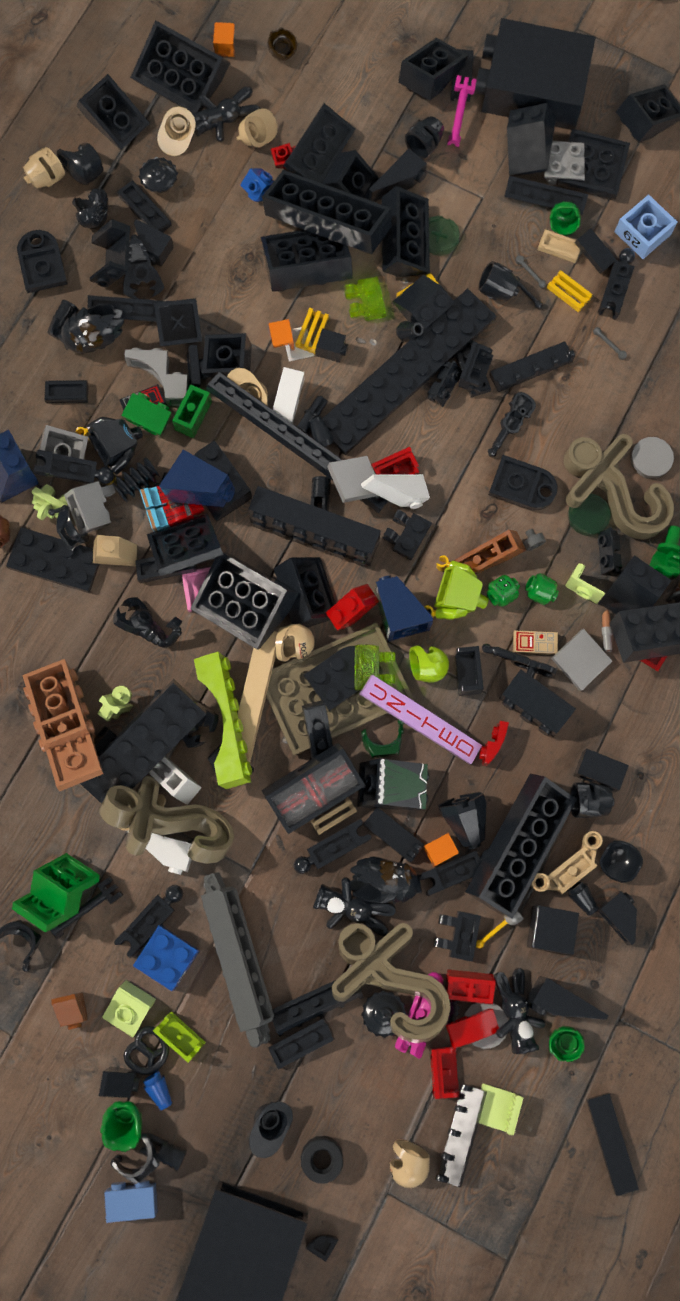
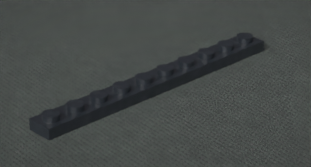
M219 372L207 384V391L333 480L327 466L330 462L341 461L339 457ZM380 496L360 500L377 513H380L388 500Z

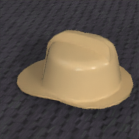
M180 106L172 107L163 118L157 140L159 147L167 155H181L190 144L196 122L193 114L188 109Z
M264 108L247 115L239 124L237 140H242L245 145L257 148L272 141L277 134V122L274 115Z
M236 368L228 374L227 378L267 406V389L249 370Z

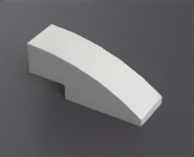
M284 367L273 411L293 424L304 383V372Z

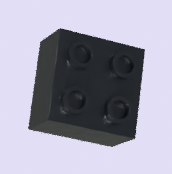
M196 298L154 303L160 346L202 341Z

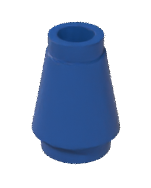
M156 1072L143 1080L144 1090L160 1110L172 1104L165 1076H161L160 1072Z

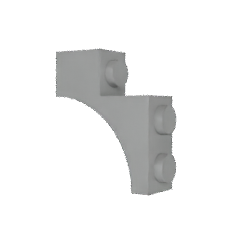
M132 348L131 350H125L127 366L140 368L152 374L163 386L167 406H180L189 388L188 376L180 372L169 374L168 352L160 348L152 350Z

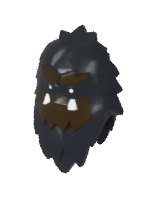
M111 304L96 305L88 309L83 307L77 314L74 312L71 318L68 317L61 333L58 334V338L64 344L66 350L79 354L104 349L112 344L123 332V329H120L125 322L123 318H120L122 311L120 309H113L114 306Z
M373 856L358 860L357 865L350 869V872L355 874L352 876L353 880L350 881L351 891H353V896L358 899L382 904L393 901V904L399 901L404 903L412 899L417 893L422 892L420 876L406 863L403 864Z

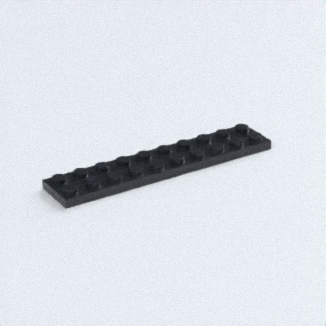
M468 288L454 300L455 303L425 328L421 335L410 339L322 418L333 435V443L345 455L441 370L443 364L451 361L496 320L497 316Z

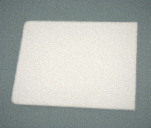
M302 327L291 329L295 350L291 351L290 345L285 346L289 361L314 356L311 352L295 347ZM308 329L305 332V335L301 342L302 344L305 343V340L308 335Z

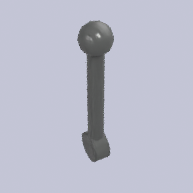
M517 256L516 264L522 265L538 282L540 288H545L546 281L541 280L524 262L523 256Z
M599 327L594 328V335L600 336L618 354V358L624 360L627 353L619 350L601 332Z

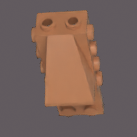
M63 659L24 674L23 679L26 687H23V690L31 703L28 707L31 715L36 720L33 722L35 730L41 737L38 740L43 753L47 752L58 790H65L104 774L94 745V738L96 737L95 728L91 719L87 720V715L90 713L86 703L81 701L84 694L80 685H76L75 681L79 679L75 669H70L66 660Z

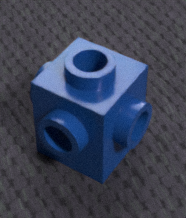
M250 168L240 186L248 193V197L251 200L261 202L263 201L262 196L274 181L272 175L262 168Z

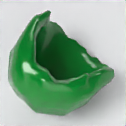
M116 1101L106 1109L102 1117L100 1133H102L103 1144L112 1151L127 1152L135 1148L141 1138L142 1115L135 1103L131 1101Z

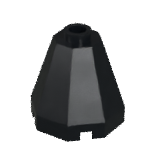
M483 793L460 795L459 799L454 800V798H451L438 805L441 816L463 847L468 846V849H475L481 846V842L485 840L486 800Z

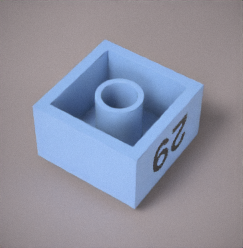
M648 194L620 218L615 233L644 259L671 236L677 221Z

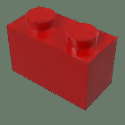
M365 584L351 589L326 614L338 631L355 624L380 601L370 586Z

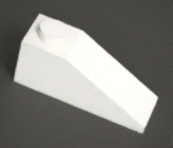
M423 474L372 475L361 483L362 488L400 507L416 509L421 507L422 503L430 498Z
M166 756L149 772L173 797L186 805L202 788Z
M152 833L146 849L163 865L169 867L168 872L179 875L182 874V871L188 872L192 859L189 858L187 852L191 843Z

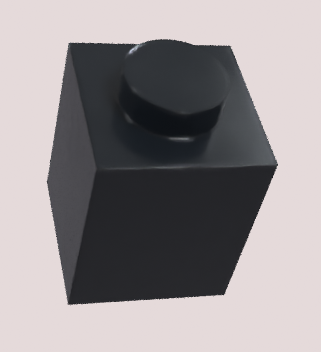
M322 329L316 345V356L340 363L342 356H346L349 344H346V335Z

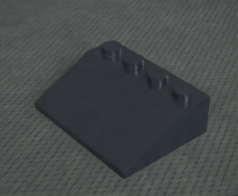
M155 20L130 78L195 113L200 112L204 108V105L199 101V96L204 94L208 99L211 98L221 84L230 62Z
M307 230L261 237L272 292H282L287 289L304 288L311 285H323L329 282L353 279L351 254L348 246Z
M223 552V555L215 558L190 609L259 650L288 615L299 593L234 555Z

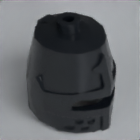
M432 116L416 121L405 134L406 147L420 158L425 159L437 149L445 130L441 121Z
M491 261L482 272L478 290L493 300L509 301L512 296L516 297L520 291L517 288L519 279L508 267Z
M574 782L572 784L570 795L577 799L571 810L572 816L575 818H596L610 814L615 804L610 788L596 783Z

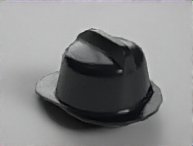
M280 1101L270 1102L262 1105L256 1111L254 1126L249 1136V1147L255 1156L259 1158L271 1157L282 1145L293 1121V1112L286 1103Z

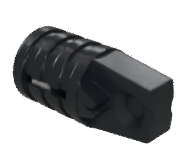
M62 300L58 310H56L55 315L52 317L47 333L53 338L59 339L58 334L61 333L64 322L68 317L71 318L74 312L78 313V307L67 300Z

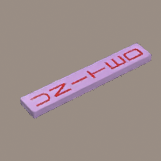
M370 675L360 693L367 700L468 764H472L482 746L374 675Z

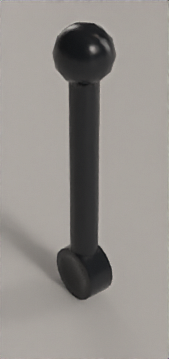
M516 276L519 279L518 287L535 303L537 309L542 308V301H538L520 283V278Z

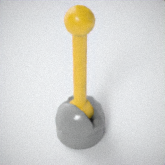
M518 911L513 919L504 916L503 922L483 939L476 941V948H483L484 943L506 924L516 925L524 918Z

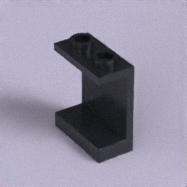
M113 219L92 235L91 243L106 249L105 265L90 277L91 282L97 283L101 287H109L125 275L129 269L130 226Z

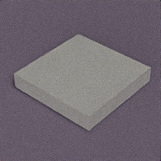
M368 456L330 462L328 464V470L343 503L378 496L361 486L362 482L372 475H376Z
M581 629L551 658L579 691H582L612 662L585 629Z

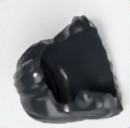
M92 189L88 195L89 199L75 197L72 204L78 211L75 216L81 226L84 228H100L106 223L108 196L104 189Z

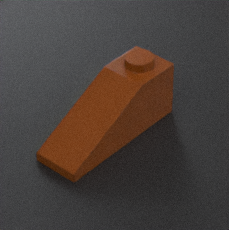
M509 529L454 561L469 565L473 572L478 574L514 558L526 551L518 532Z

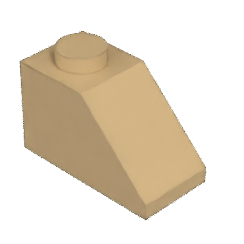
M96 536L93 542V563L136 566L137 544L116 536Z

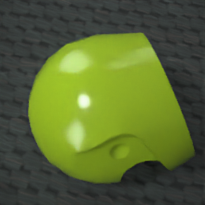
M418 645L410 648V666L416 680L434 683L446 676L449 669V660L444 651L433 646L429 648L428 653Z

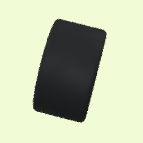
M316 1136L310 1139L301 1153V1167L304 1174L311 1181L318 1184L329 1183L335 1180L343 1167V1152L340 1145L333 1138L327 1136ZM319 1150H325L331 1155V1163L325 1169H319L313 1163V1156Z

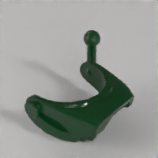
M399 719L397 721L399 724L398 737L392 743L386 745L372 742L367 736L366 729L361 731L364 748L372 758L399 755L402 734H404V723Z

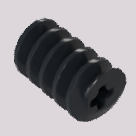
M147 458L143 459L144 466L139 462L136 463L137 470L130 467V475L123 472V480L115 477L116 485L112 483L126 503L128 502L127 495L129 494L135 498L134 490L136 489L140 492L142 489L141 485L149 488V480L157 483L155 476H159V474Z

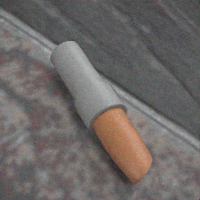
M609 610L602 614L604 652L612 651L613 633L609 624L611 622Z

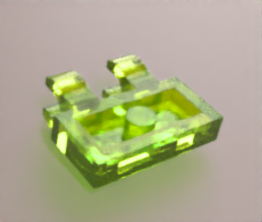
M378 277L360 279L357 281V285H345L346 299L360 297L362 303L350 304V318L365 315V320L367 321L386 317L387 313Z
M355 645V690H362L370 675H374L388 685L395 684V674H379V662L391 663V661H395V652H379V646Z

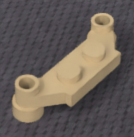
M596 831L586 833L582 840L581 849L549 875L537 873L531 884L532 889L537 892L545 890L559 891L560 894L566 892L597 867L595 857L597 849L602 845L601 835ZM588 838H592L593 845L588 843ZM536 879L541 880L542 884L540 887L536 885Z

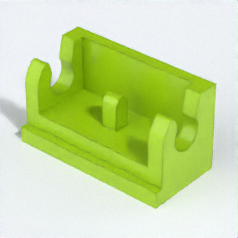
M172 1011L153 1030L188 1063L206 1043Z

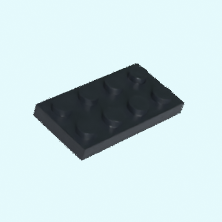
M324 103L283 166L291 173L322 183L356 128Z
M20 527L6 567L13 571L90 593L100 564L93 563V548L79 545L69 549L62 539Z

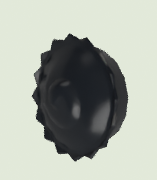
M155 157L143 163L142 168L139 169L140 174L138 177L145 189H149L154 193H163L174 186L178 172L171 160H166L164 157Z
M383 990L380 993L375 992L371 997L367 998L366 1003L363 1005L361 1016L368 1032L374 1033L375 1036L386 1038L387 1036L395 1035L390 1029L391 1017L398 1012L407 1015V1012L405 1011V1004L401 1002L400 997L395 996L393 992L387 993Z

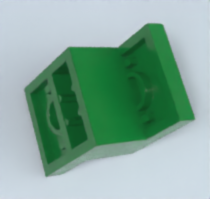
M65 853L34 870L30 893L14 901L12 910L46 933L79 913L82 892L98 883L100 875Z

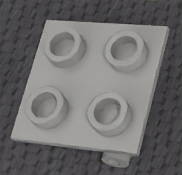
M552 141L548 171H544V178H546L548 184L555 185L558 179H585L584 143Z

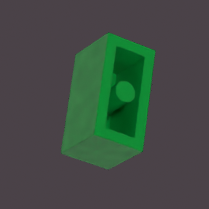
M190 384L172 420L175 431L193 439L195 438L212 404L210 392Z
M139 392L138 395L132 393L121 415L122 419L161 438L172 415V412L168 411L169 407L160 402L157 405L150 402V397Z

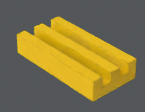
M561 270L547 285L548 290L577 312L586 305L593 295ZM555 284H558L561 288H563V289L565 290V292L562 291V290H561L559 287H557ZM570 296L575 297V298H576L578 301H580L581 303L579 304L576 300H574V299H573L572 297H570Z
M309 308L295 347L315 354L321 330L325 329L329 314L325 313L324 315L321 314V311L317 310L315 312L312 308ZM313 316V317H315V318H314V320H313V323H312V325H311V328H310V330H309V333H308V335H307V338H306V340H305V343L302 344L301 342H302V340H303V337H304V335H305V332H306V330H307V327H308V325H309V322H310V320H311V317ZM321 319L322 322L312 347H310L309 343L318 320Z

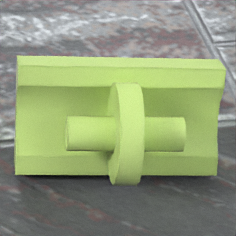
M48 484L44 485L41 489L35 487L32 490L34 495L32 504H34V509L38 511L37 518L44 520L47 516L51 519L54 517L58 518L59 513L50 516L48 510L68 505L64 495L59 499L54 498L55 490Z
M118 686L113 690L112 694L103 695L99 700L103 706L97 714L106 721H110L112 718L118 719L121 713L130 711L133 707L132 704H129L132 698L131 690L126 686Z

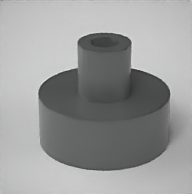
M533 529L525 532L528 539L523 544L527 551L536 549L546 542L543 533L535 534Z

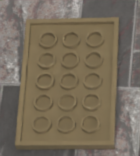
M374 623L318 648L303 659L298 660L296 658L273 668L266 697L293 756L310 750L302 706L321 701L305 679L304 674L344 647L358 646L368 651L375 663L374 676L414 701L378 623ZM358 657L355 663L358 667L364 668L368 665V660L365 657ZM362 690L329 712L326 708L332 739L389 713L361 696Z

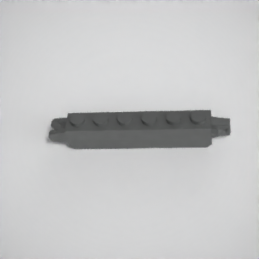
M220 872L204 876L206 894L201 895L203 908L207 915L210 932L216 946V953L223 970L222 973L229 991V998L232 1001L236 1022L240 1032H246L247 1039L249 1040L248 1043H250L251 1047L257 1048L261 1044L269 1042L271 1034H269L270 1031L267 1023L272 1022L274 1014L237 889L232 886L226 887Z

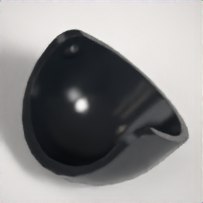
M625 841L609 843L600 858V866L603 872L609 878L618 882L632 881L643 865V858L639 850Z

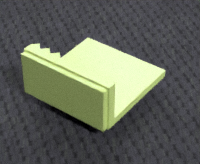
M579 563L565 586L576 592L580 597L597 604L605 595V592L579 579L585 569V566Z
M126 980L116 991L102 1018L131 1037H134L156 999Z
M482 1084L481 1090L487 1091L479 1123L505 1131L509 1135H514L523 1097Z

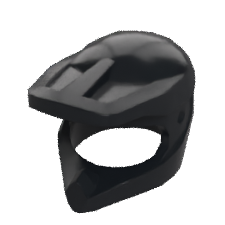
M89 143L80 144L77 152L57 150V158L60 160L63 168L82 185H88L95 181L104 171L98 153Z

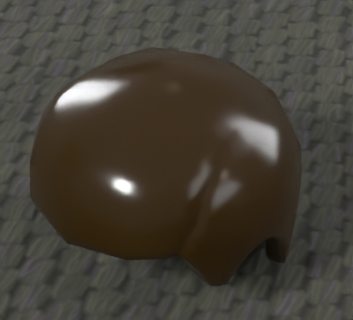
M282 27L275 31L272 30L267 41L270 54L277 60H287L293 57L298 46L294 34Z

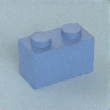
M142 1180L138 1184L126 1186L125 1182L111 1184V1187L105 1191L106 1223L155 1218L158 1213L156 1183Z

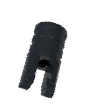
M324 476L312 478L310 505L318 507V503H322V509L329 511L330 478Z
M148 1133L151 1137V1142L161 1147L160 1152L157 1153L159 1163L162 1162L164 1165L179 1171L187 1150ZM142 1147L139 1153L148 1156L147 1147Z

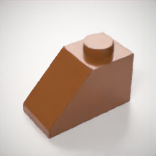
M83 992L51 999L60 1027L67 1025L68 1030L82 1027L81 1022L88 1020Z

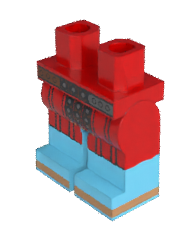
M159 486L140 490L153 532L192 519L194 515L204 511L203 505L169 501Z

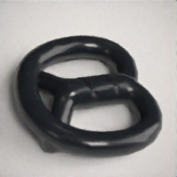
M152 1026L141 1028L135 1037V1041L126 1047L123 1055L126 1065L132 1071L142 1075H149L158 1071L166 1062L170 1050L169 1045L153 1032L155 1027ZM147 1033L153 1034L160 1041L162 1048L157 1050L151 1049L142 1041L143 1036ZM134 1049H137L148 1058V1067L138 1066L132 1061L131 1053ZM160 1056L159 1060L154 1064L155 1058Z

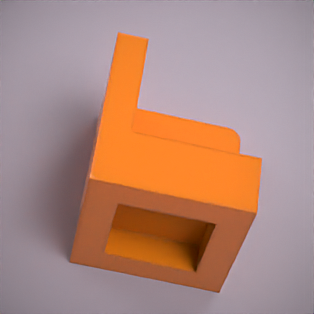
M215 22L213 46L214 53L219 56L234 57V23Z
M289 319L269 323L273 347L290 345L291 351L295 350Z
M449 833L423 846L433 867L459 853Z

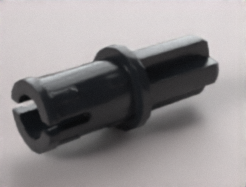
M317 396L310 408L304 411L305 415L296 427L305 434H308L311 429L309 420L319 417L328 401L323 396Z

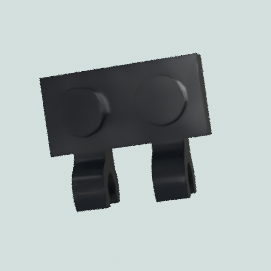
M397 510L392 521L404 526L405 529L400 536L391 528H387L383 539L395 545L393 548L394 552L411 561L432 522L415 513L410 518L401 510Z
M457 911L456 917L440 915L438 924L454 927L452 940L435 937L434 947L450 950L449 957L473 962L481 916Z

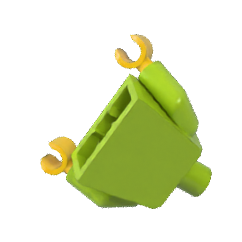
M440 556L439 560L446 564H436V568L439 571H444L434 605L437 609L433 610L429 605L424 606V608L431 610V616H436L437 619L465 617L467 613L474 612L476 607L484 609L488 604L489 598L480 594L483 584L477 579L471 567L457 561L449 562L446 556Z

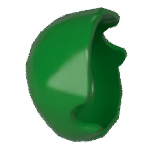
M564 201L556 204L551 210L550 227L555 233L567 236L573 234L579 228L581 215L576 204Z
M563 1025L556 1028L549 1038L550 1053L563 1062H572L581 1057L585 1049L582 1034L572 1026Z

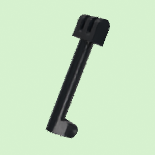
M111 876L97 885L101 892L79 907L78 914L50 930L56 939L64 935L63 930L107 899L111 905L124 895L121 891L114 896L111 894L118 889L116 884L110 888L106 887L113 881Z

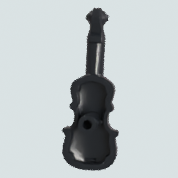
M518 392L513 396L512 401L509 402L510 411L505 413V417L500 421L502 430L493 442L492 448L488 449L490 457L497 455V450L502 446L508 434H515L519 431L520 426L523 425L522 421L524 418H531V414L536 409V403L528 394Z
M483 644L482 646L484 653L511 660L513 665L526 669V673L534 678L535 673L549 678H554L557 668L529 659L527 656L500 647H491L489 644Z

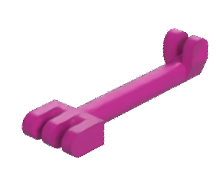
M457 75L454 91L460 92L452 133L449 135L447 145L455 144V147L460 145V130L467 95H474L477 79L473 78L470 86L468 85L469 77H465L464 84H460L461 76Z

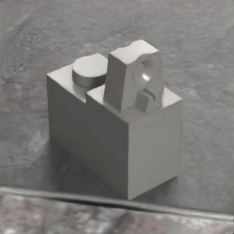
M99 481L73 488L64 494L80 535L101 529L111 523L109 512L103 503L107 502L106 497L116 493L113 485L101 487Z

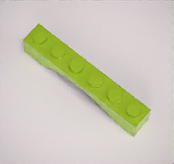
M220 652L196 658L194 663L197 678L213 693L223 718L222 744L214 762L218 785L224 789H230L250 783L252 768L246 758L248 748L242 738L243 724L238 719L237 711H239V704L233 694L235 684L229 674L231 669L230 661Z

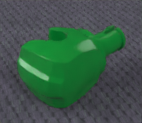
M669 526L666 541L658 545L657 551L651 559L650 566L667 578L675 579L680 575V546H678L680 527Z

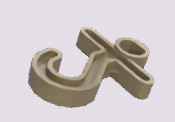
M626 434L619 435L603 454L597 442L590 438L582 437L573 441L564 455L563 463L569 473L581 477V479L566 496L568 506L578 508L599 487L606 493L614 524L622 533L629 537L641 540L653 538L669 525L673 517L674 504L670 493L659 483L652 484L644 494V500L650 506L652 516L647 518L641 517L634 511L625 477L621 474L618 462L632 446L633 441L630 436Z
M145 776L137 792L125 786H113L107 792L99 809L100 816L107 824L120 829L129 828L126 849L132 855L140 856L144 853L152 833L166 835L191 830L204 833L207 837L196 836L187 854L193 861L206 864L222 860L234 840L233 828L227 819L217 811L197 804L171 808L156 805L160 784L154 777Z
M357 923L345 927L340 933L338 940L339 954L344 961L352 966L333 983V997L337 1001H345L364 984L423 997L429 1003L431 1010L426 1018L414 1020L406 1014L398 1012L391 1017L390 1029L402 1040L412 1043L428 1042L438 1036L446 1026L450 1012L449 996L443 985L430 975L397 969L390 962L411 942L413 934L411 926L405 923L397 925L376 945L374 934L367 926Z

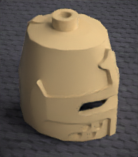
M47 147L28 157L30 160L23 166L26 174L23 178L27 184L32 183L37 189L45 186L50 187L65 176L60 160Z

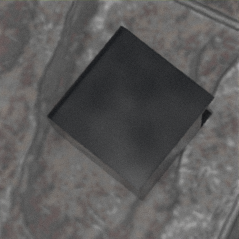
M539 905L532 906L527 947L574 955L579 913Z

